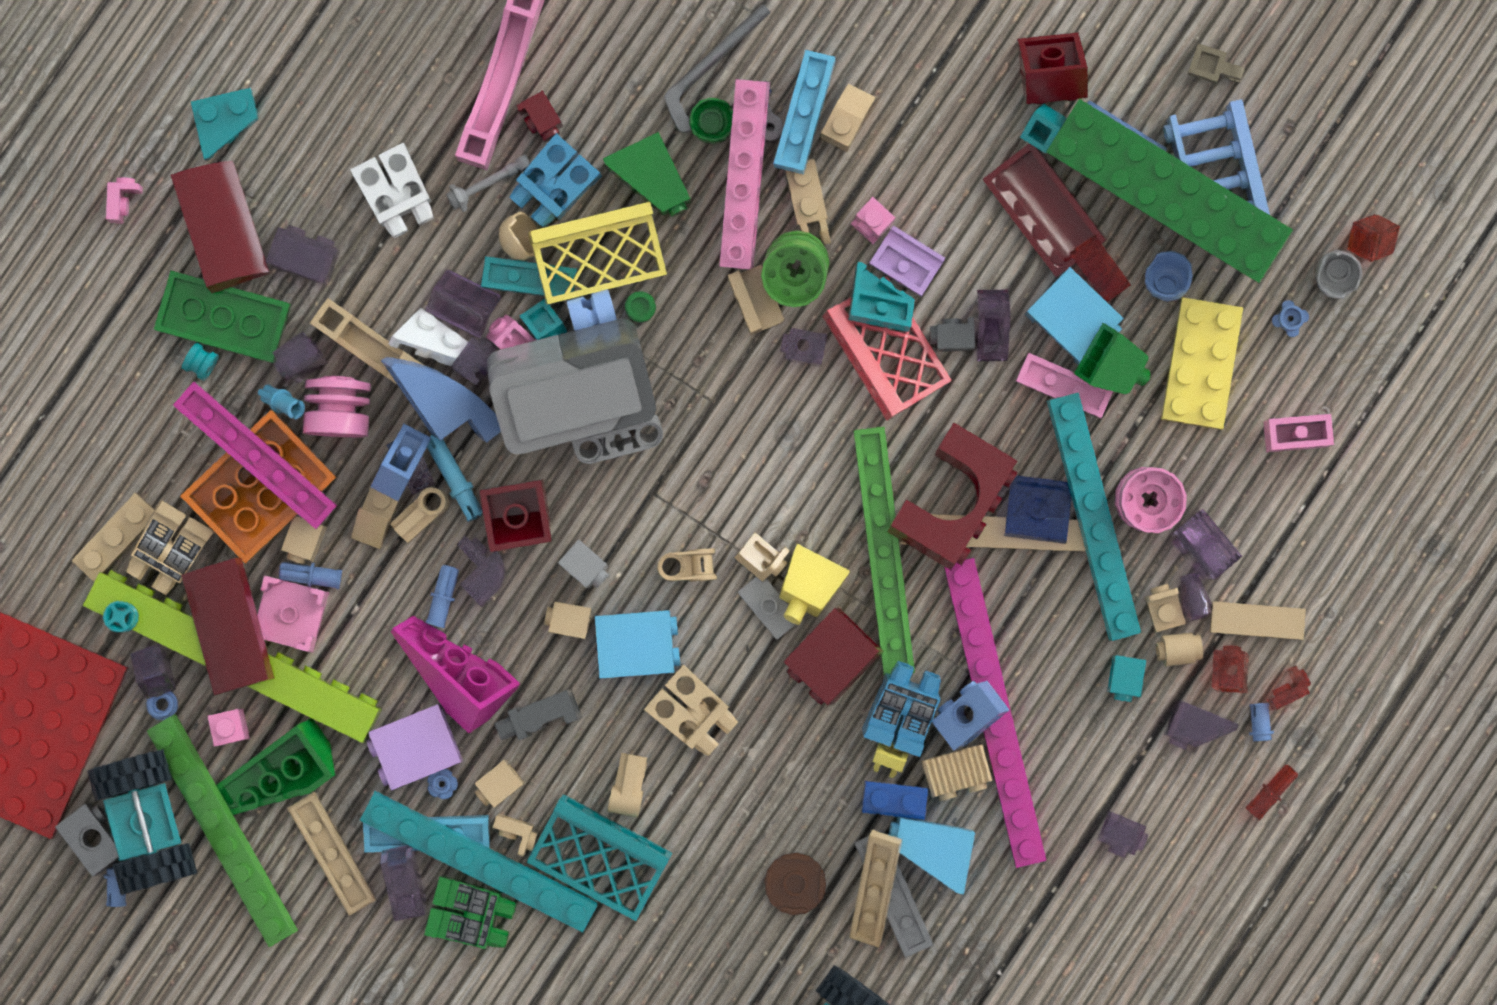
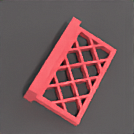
M888 276L884 277L889 282H891ZM851 298L830 308L822 316L886 421L952 381L913 317L910 329L914 336L909 335V332L901 333L889 330L886 327L881 328L848 320L849 315L845 309L850 306ZM856 327H860V328H861L860 333L858 332V330H857ZM866 329L882 333L879 349L866 345L863 340ZM886 335L903 339L900 354L883 350ZM907 340L920 344L923 349L921 360L904 356ZM872 353L877 354V358H876V359L874 358V356H873ZM882 355L898 359L895 375L885 373L881 369L880 361ZM926 355L929 358L930 362L925 361ZM903 361L919 365L916 380L900 377ZM924 366L935 369L942 380L934 385L920 382ZM888 379L894 380L893 386L891 385ZM898 381L914 385L912 398L902 403L896 393ZM919 387L926 388L918 394Z

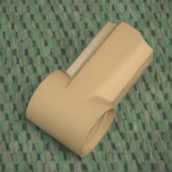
M426 488L390 525L401 538L410 543L439 515L446 512L449 507V497L441 489ZM432 493L438 494L441 498L440 507L434 511H431L426 505L427 497Z
M621 753L616 782L612 786L607 812L638 818L643 797V790L641 789L647 767L646 757Z

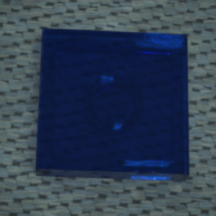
M1016 475L1009 487L1004 536L1066 544L1071 507V493L1068 482Z

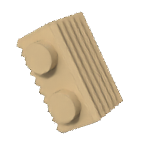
M982 744L921 760L931 797L938 796L939 801L957 797V790L968 788L969 793L986 789V782L992 781Z

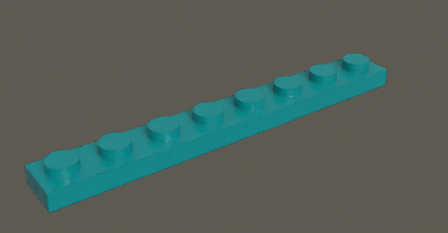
M1074 393L1048 400L1047 405L1108 639L1109 641H1114L1139 634L1141 629L1079 393Z
M374 791L360 818L361 822L582 933L597 907L598 902L377 791Z

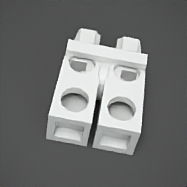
M404 143L379 155L392 184H389L375 157L350 169L382 227L385 226L393 238L408 232L402 217L410 212H413L419 225L434 219L429 204L432 201Z

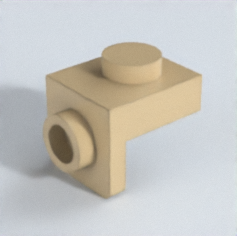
M753 533L734 558L763 582L771 574L776 577L787 564L784 558L790 550L784 547L778 552L758 534Z

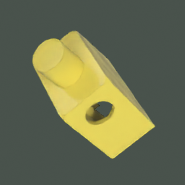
M797 544L791 555L779 594L780 599L789 603L783 617L797 625L801 623L806 612L818 617L842 586L850 571Z

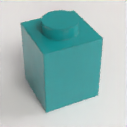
M1043 104L1034 111L1020 138L1042 152L1047 153L1046 151L1067 117Z

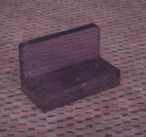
M446 270L433 288L425 311L481 338L486 330L491 314L501 300V296L482 288L481 285L451 270Z

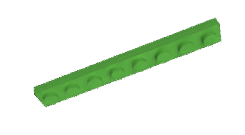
M884 426L853 431L880 648L884 651L881 654L883 675L885 673L890 674L897 661L909 664L914 668L899 539L887 532L896 515Z
M172 715L147 730L156 749H164L169 771L268 947L297 932L296 925L177 715Z

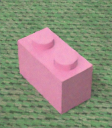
M1331 414L1276 418L1263 422L1266 453L1326 448L1334 445Z

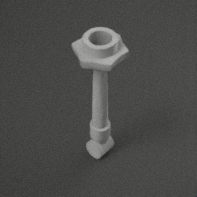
M526 155L520 156L515 160V163L507 164L503 169L465 190L456 187L454 184L449 185L450 192L446 193V196L454 210L460 208L465 212L469 196L508 176L511 177L517 174L519 170L524 171L530 164Z

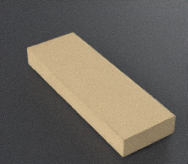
M1213 601L1211 604L1209 633L1304 640L1306 609Z

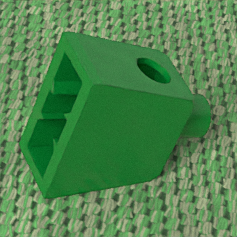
M1102 323L1074 374L1093 387L1126 395L1131 392L1135 384L1144 386L1149 381L1150 370L1145 368L1149 359L1147 354L1124 335L1109 325Z

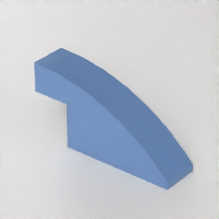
M385 357L381 360L426 428L440 441L466 421L476 436L486 443L501 432L495 412L477 395L454 379L416 362Z

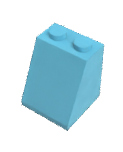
M897 817V822L891 821L888 835L902 839L900 853L956 893L964 895L975 832L971 829L905 817Z

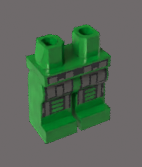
M442 875L439 877L432 904L460 910L463 913L437 906L432 907L424 935L476 946L482 949H486L489 946L504 948L507 944L509 931L494 927L496 917L513 919L517 903L502 897V892Z

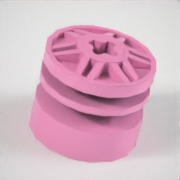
M323 376L317 379L305 380V388L319 391V395H305L304 397L306 402L318 405V410L304 413V434L345 438L368 437L369 416L356 413L355 411L356 407L370 404V399L356 397V393L371 392L370 383L342 376Z
M1140 467L1131 470L1120 480L1115 490L1114 504L1119 517L1128 526L1143 532L1160 533L1171 529L1181 520L1186 510L1187 495L1182 482L1173 473L1163 468ZM1143 493H1153L1151 497L1154 501L1153 505L1146 504L1143 506L1145 501L1142 498Z

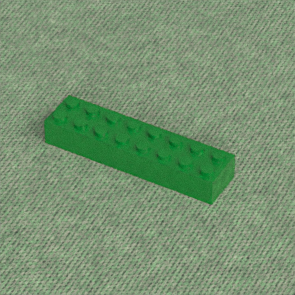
M1081 99L1077 101L1046 151L1055 159L1258 284L1261 283L1293 232V229Z

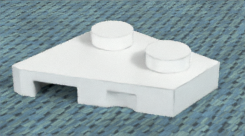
M422 308L391 337L388 343L394 348H398L400 343L416 348L415 355L432 358L439 363L451 367L470 346V343L458 333L452 331Z

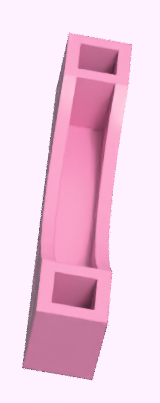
M507 0L485 78L464 127L455 154L459 162L488 170L544 0Z

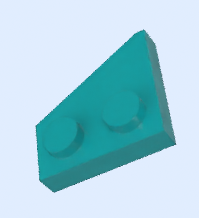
M251 87L191 101L205 161L212 159L217 151L227 143L230 144L239 136L240 132L248 129L259 120Z
M858 262L855 267L848 320L909 332L912 325L915 299L904 291L897 290L884 277L880 280L866 270L867 265Z

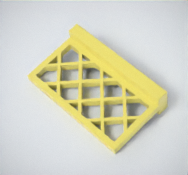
M646 202L528 232V238L533 248L547 305L667 275L652 217L651 203ZM642 223L647 224L649 237L644 245L629 237L633 227ZM629 227L625 234L618 230ZM612 231L622 237L614 253L598 244L606 232ZM599 234L596 241H593L592 239L588 238L590 236ZM583 239L593 245L584 260L569 252L575 240ZM626 240L641 249L633 264L617 255ZM650 241L652 243L653 251L647 248ZM569 242L565 249L558 245ZM553 246L563 252L554 268L543 262L541 248ZM596 248L611 256L603 272L587 263ZM644 252L655 257L658 267L657 271L646 273L636 267ZM566 255L582 264L573 279L558 271ZM614 259L630 268L622 280L617 281L606 274ZM585 266L600 275L594 287L587 288L577 282ZM545 268L552 271L548 278ZM633 270L641 274L638 276L630 277ZM557 274L570 282V285L564 294L552 297L549 283L553 276ZM603 278L611 281L610 283L600 285ZM574 285L577 286L578 288L582 289V290L570 292L571 289H572V287H573Z

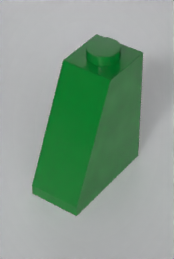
M659 132L603 158L607 170L643 200L650 202L651 206L661 215L665 216L670 213L671 217H674L688 210L686 205L691 203V198Z

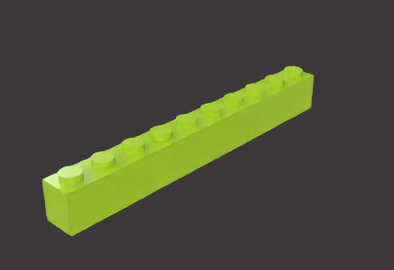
M110 570L109 574L99 572L83 604L84 607L103 615L105 608L112 602L124 601L131 603L139 614L138 623L132 629L133 631L206 666L193 616L181 610L183 606L181 603L168 597L163 602L153 597L154 590L139 583L135 588L125 583L127 580L126 576ZM277 652L276 656L268 653L275 679L247 687L361 743H366L369 737L368 732L372 731L382 711L381 708L376 706L378 700L364 693L357 697L348 692L350 688L348 685L335 679L330 684L320 679L321 672L306 665L303 670L292 665L294 659L285 654Z

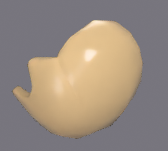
M520 211L506 218L499 228V242L503 251L512 259L520 261L534 257L533 248L530 245L527 233L537 230L532 219L524 212Z

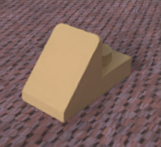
M370 487L362 509L359 508L351 538L381 549L399 501Z

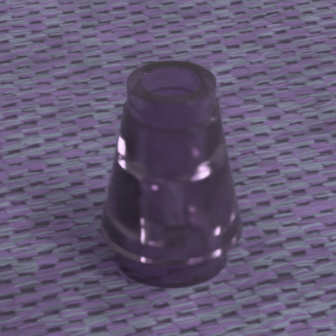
M1198 573L1181 576L1183 614H1187L1189 621L1212 615L1211 607H1213V604Z

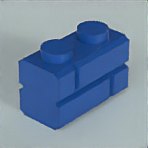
M865 781L861 812L925 820L928 788Z

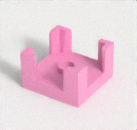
M264 576L261 591L264 592L257 614L264 640L313 652L329 592Z

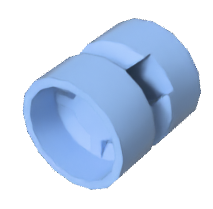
M608 289L592 293L590 299L580 296L566 300L574 331L617 320Z

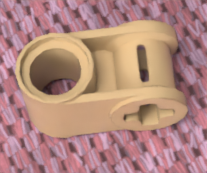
M715 548L667 553L657 563L658 574L665 581L671 582L717 580V575L713 572L712 555L715 554ZM671 558L678 561L680 565L678 574L668 576L664 573L662 565L666 559ZM701 558L703 559L704 572L701 571Z

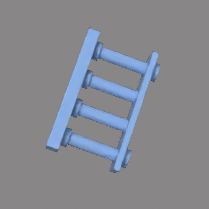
M1242 99L1230 102L1226 106L1227 111H1224L1223 115L1178 125L1176 115L1169 116L1166 120L1167 125L1163 126V131L1167 144L1172 143L1174 156L1190 167L1233 157L1234 160L1239 159L1241 171H1238L1237 175L1213 181L1226 189L1237 187L1246 189L1247 202L1270 215ZM1226 127L1227 130H1232L1234 141H1231L1230 145L1185 155L1181 137Z

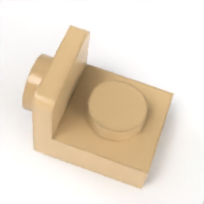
M1168 584L1151 588L1152 595L1144 598L1154 632L1186 624L1177 595L1179 594L1178 588L1170 589Z
M502 814L496 815L493 828L499 829L498 835L516 840L517 835L522 836L517 855L524 856L526 850H533L538 834L532 832L534 824Z

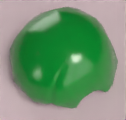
M710 97L700 100L691 110L689 125L692 133L704 143L714 145L725 142L731 136L733 109L727 101Z

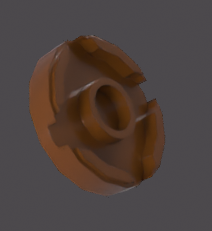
M798 852L784 854L774 860L767 869L764 880L766 895L771 904L779 911L790 915L806 914L816 908L823 899L826 890L825 873L819 863L809 855Z

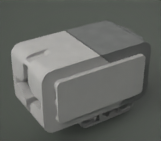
M617 319L563 333L559 336L555 335L497 350L488 357L487 371L491 398L504 444L507 450L513 454H524L572 441L577 459L582 463L592 464L658 446L662 441L663 430L658 416L655 415L656 403L636 326L628 319ZM647 425L656 428L651 434L645 435L640 432ZM630 430H634L635 438L631 437ZM620 434L622 440L616 441L614 435ZM586 441L595 443V446L590 450L580 448L581 444Z

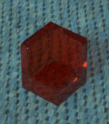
M1377 214L1355 221L1352 225L1347 250L1369 262L1391 255L1395 249L1400 226Z

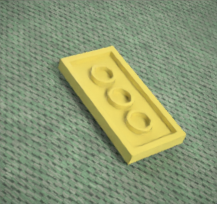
M1181 298L1161 420L1219 430L1224 429L1243 307Z

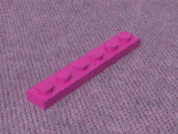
M193 382L173 404L176 409L315 529L337 507L332 500L196 382Z

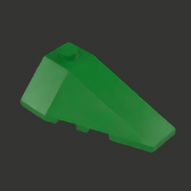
M310 718L288 731L216 786L233 815L268 804L282 802L293 797L310 794L335 776L330 742L314 719Z

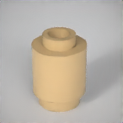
M1192 633L1161 636V642L1156 643L1158 661H1163L1166 667L1193 664L1196 660L1203 659L1201 636L1193 635Z

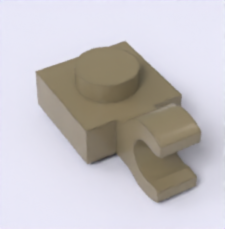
M1198 43L1187 75L1217 84L1219 76L1232 82L1240 83L1245 68L1225 62L1227 52Z

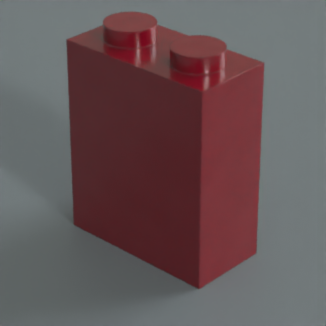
M834 608L787 657L784 663L789 667L786 672L796 682L800 684L803 681L811 689L808 693L817 703L823 705L825 702L827 705H834L884 651L840 608Z

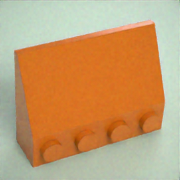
M270 410L250 429L321 492L336 478L305 442L273 410ZM227 452L180 495L239 558H242L245 564L298 515Z

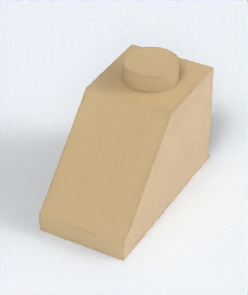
M848 84L832 110L821 132L820 139L848 153L876 97Z

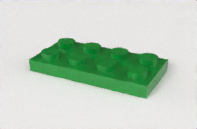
M170 270L153 330L274 364L291 304L233 287L211 294L206 287L204 279Z

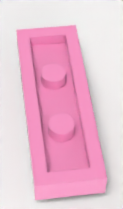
M1031 353L1027 354L1015 381L1054 399L1079 393L1083 411L1100 419L1113 391L1093 387L1076 376L1074 372Z

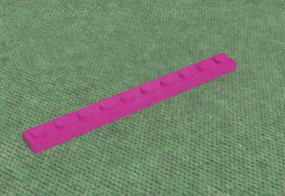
M966 559L962 566L956 563L952 570L944 567L971 682L981 683L988 681L1010 710L975 559ZM1010 710L986 729L983 734L1014 864L1018 868L1047 860Z

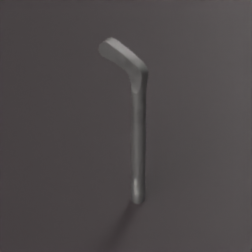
M764 4L757 8L666 92L665 102L679 132L687 133L691 131L689 117L680 104L681 95L771 13Z

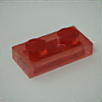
M1096 235L1070 252L1072 258L1106 302L1131 286L1127 277Z

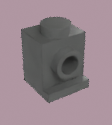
M968 317L966 324H961V319L949 318L942 319V324L930 326V345L936 344V352L973 351L975 349L974 317Z

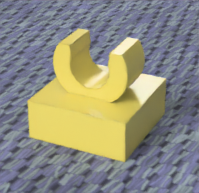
M878 743L872 761L875 762L874 771L878 772L880 766L883 765L891 768L889 777L894 778L897 771L902 773L908 753L895 749L893 743H891V746Z

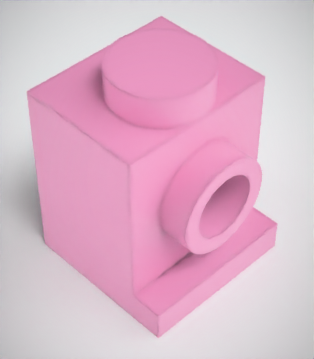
M872 197L856 214L851 225L874 245L894 223L896 217Z

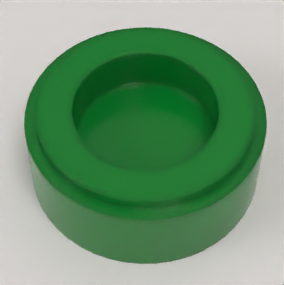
M638 291L632 293L627 298L625 311L632 321L645 323L653 318L656 312V304L650 294Z

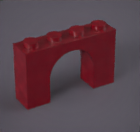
M956 423L952 424L934 455L963 472L971 480L976 493L974 509L961 519L943 520L931 515L906 499L887 531L949 570H952L956 563L962 566L971 549L966 547L971 537L976 540L979 538L987 525L982 519L987 511L992 514L1002 500L998 496L1002 486L1009 488L1018 473L1013 470L1017 463L1016 459Z

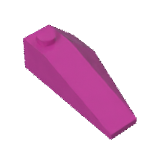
M415 616L392 628V635L446 713L468 733L489 721L520 686V683L499 663L490 658L486 662L471 653L472 648L465 644L461 648L447 640L445 633Z

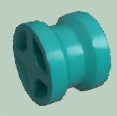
M195 343L186 355L181 369L186 372L192 371L196 373L198 379L205 381L213 371L219 355L214 352L208 353L201 344Z
M115 601L105 608L103 620L105 625L114 632H128L136 627L139 614L133 604Z

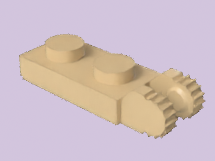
M810 159L807 162L804 174L785 170L797 227L800 226L801 231L809 233L807 224L818 222L821 241H823L824 245L830 244L831 241L826 222L828 217L815 159Z

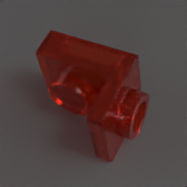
M1297 666L1287 668L1295 686L1291 687L1288 682L1272 690L1274 696L1267 699L1272 710H1278L1310 694L1308 687L1311 686V682L1304 669L1299 670Z

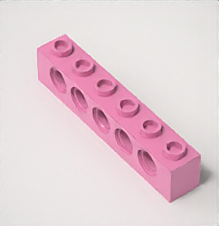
M736 79L719 267L754 268L770 82Z

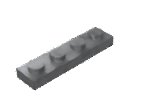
M869 836L854 842L863 864ZM897 864L887 918L906 958L934 944Z

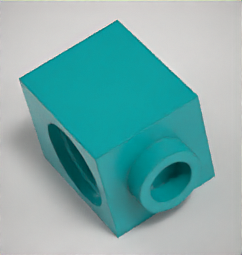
M1112 655L1107 692L1114 693V700L1132 702L1133 696L1141 697L1147 660Z

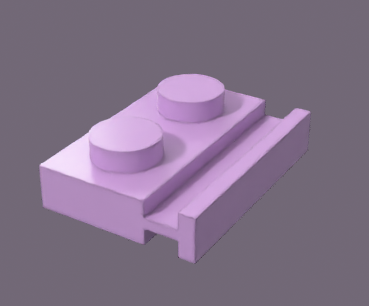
M892 226L869 265L922 297L944 262L945 257L897 227Z

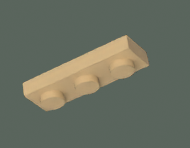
M134 493L72 559V562L95 582L99 572L105 573L141 535L155 509L138 493Z

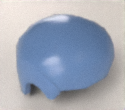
M1167 251L1158 253L1146 269L1145 284L1147 290L1153 297L1166 302L1180 299L1191 286L1193 278L1192 265L1185 255L1178 252Z

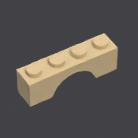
M329 298L326 299L310 322L316 329L396 385L397 383L381 360L385 357H391L421 364L400 348L391 347L388 344V340Z

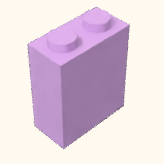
M441 704L434 705L368 732L370 739L366 740L369 751L372 757L378 756L382 768L378 769L380 779L383 785H389L391 790L464 762Z

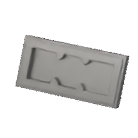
M755 577L737 592L776 640L796 625L783 617L788 604L779 598V593L767 579L762 582L759 578Z

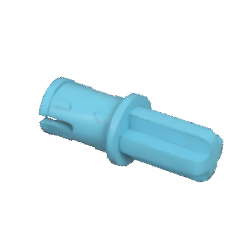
M266 384L263 389L258 390V395L261 396L260 400L268 404L274 412L284 413L290 418L293 417V419H298L303 415L305 411L304 403L293 398L289 391L285 389L278 390L269 384Z

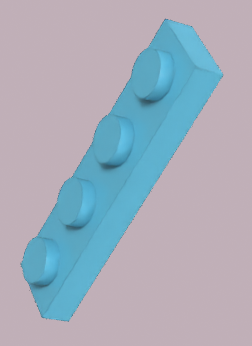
M805 50L773 163L774 168L804 174L834 69L835 56Z
M489 815L428 817L488 848L490 847ZM363 823L364 853L419 851Z

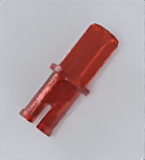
M1288 764L1284 765L1267 785L1262 784L1263 788L1246 805L1245 809L1261 821L1278 800L1282 801L1280 796L1298 777L1297 771Z

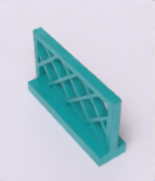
M563 794L555 806L527 863L637 921L672 852ZM557 817L570 824L572 835L556 838L553 825ZM576 827L583 831L577 833ZM550 833L552 840L545 842L548 834ZM589 834L596 837L600 849L584 853L579 837ZM574 839L579 855L563 860L558 843ZM603 842H605V843H607V844H609V845H611V846L605 847ZM553 845L558 861L546 864L536 857L541 848ZM615 849L624 852L628 864L611 868L606 852ZM602 854L607 870L590 874L586 858ZM631 857L639 861L632 862ZM581 860L586 876L574 879L568 875L565 864ZM646 864L656 870L651 880L639 883L634 867ZM560 866L561 871L557 870L554 867ZM629 868L634 885L618 889L613 873ZM608 875L613 891L603 894L596 891L592 879ZM588 881L589 886L583 884L582 882ZM648 886L642 895L641 887ZM636 889L639 903L635 911L622 904L621 893ZM615 895L616 901L609 897Z

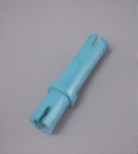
M431 435L427 449L451 490L449 493L451 498L457 500L468 522L477 519L478 515H483V509L472 491L474 488L472 483L466 481L443 439L440 441Z

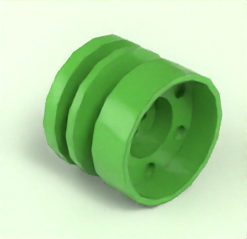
M798 230L785 232L774 239L767 249L761 273L763 287L770 298L781 305L789 307L805 306L818 298L825 287L830 264L828 251L821 240L811 233ZM796 260L801 261V266L798 269L792 268V264Z

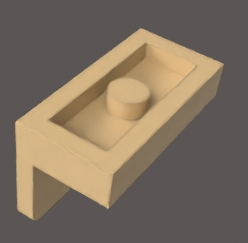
M762 265L741 273L736 271L728 275V281L750 335L784 322L778 303L770 298L763 287L761 277Z

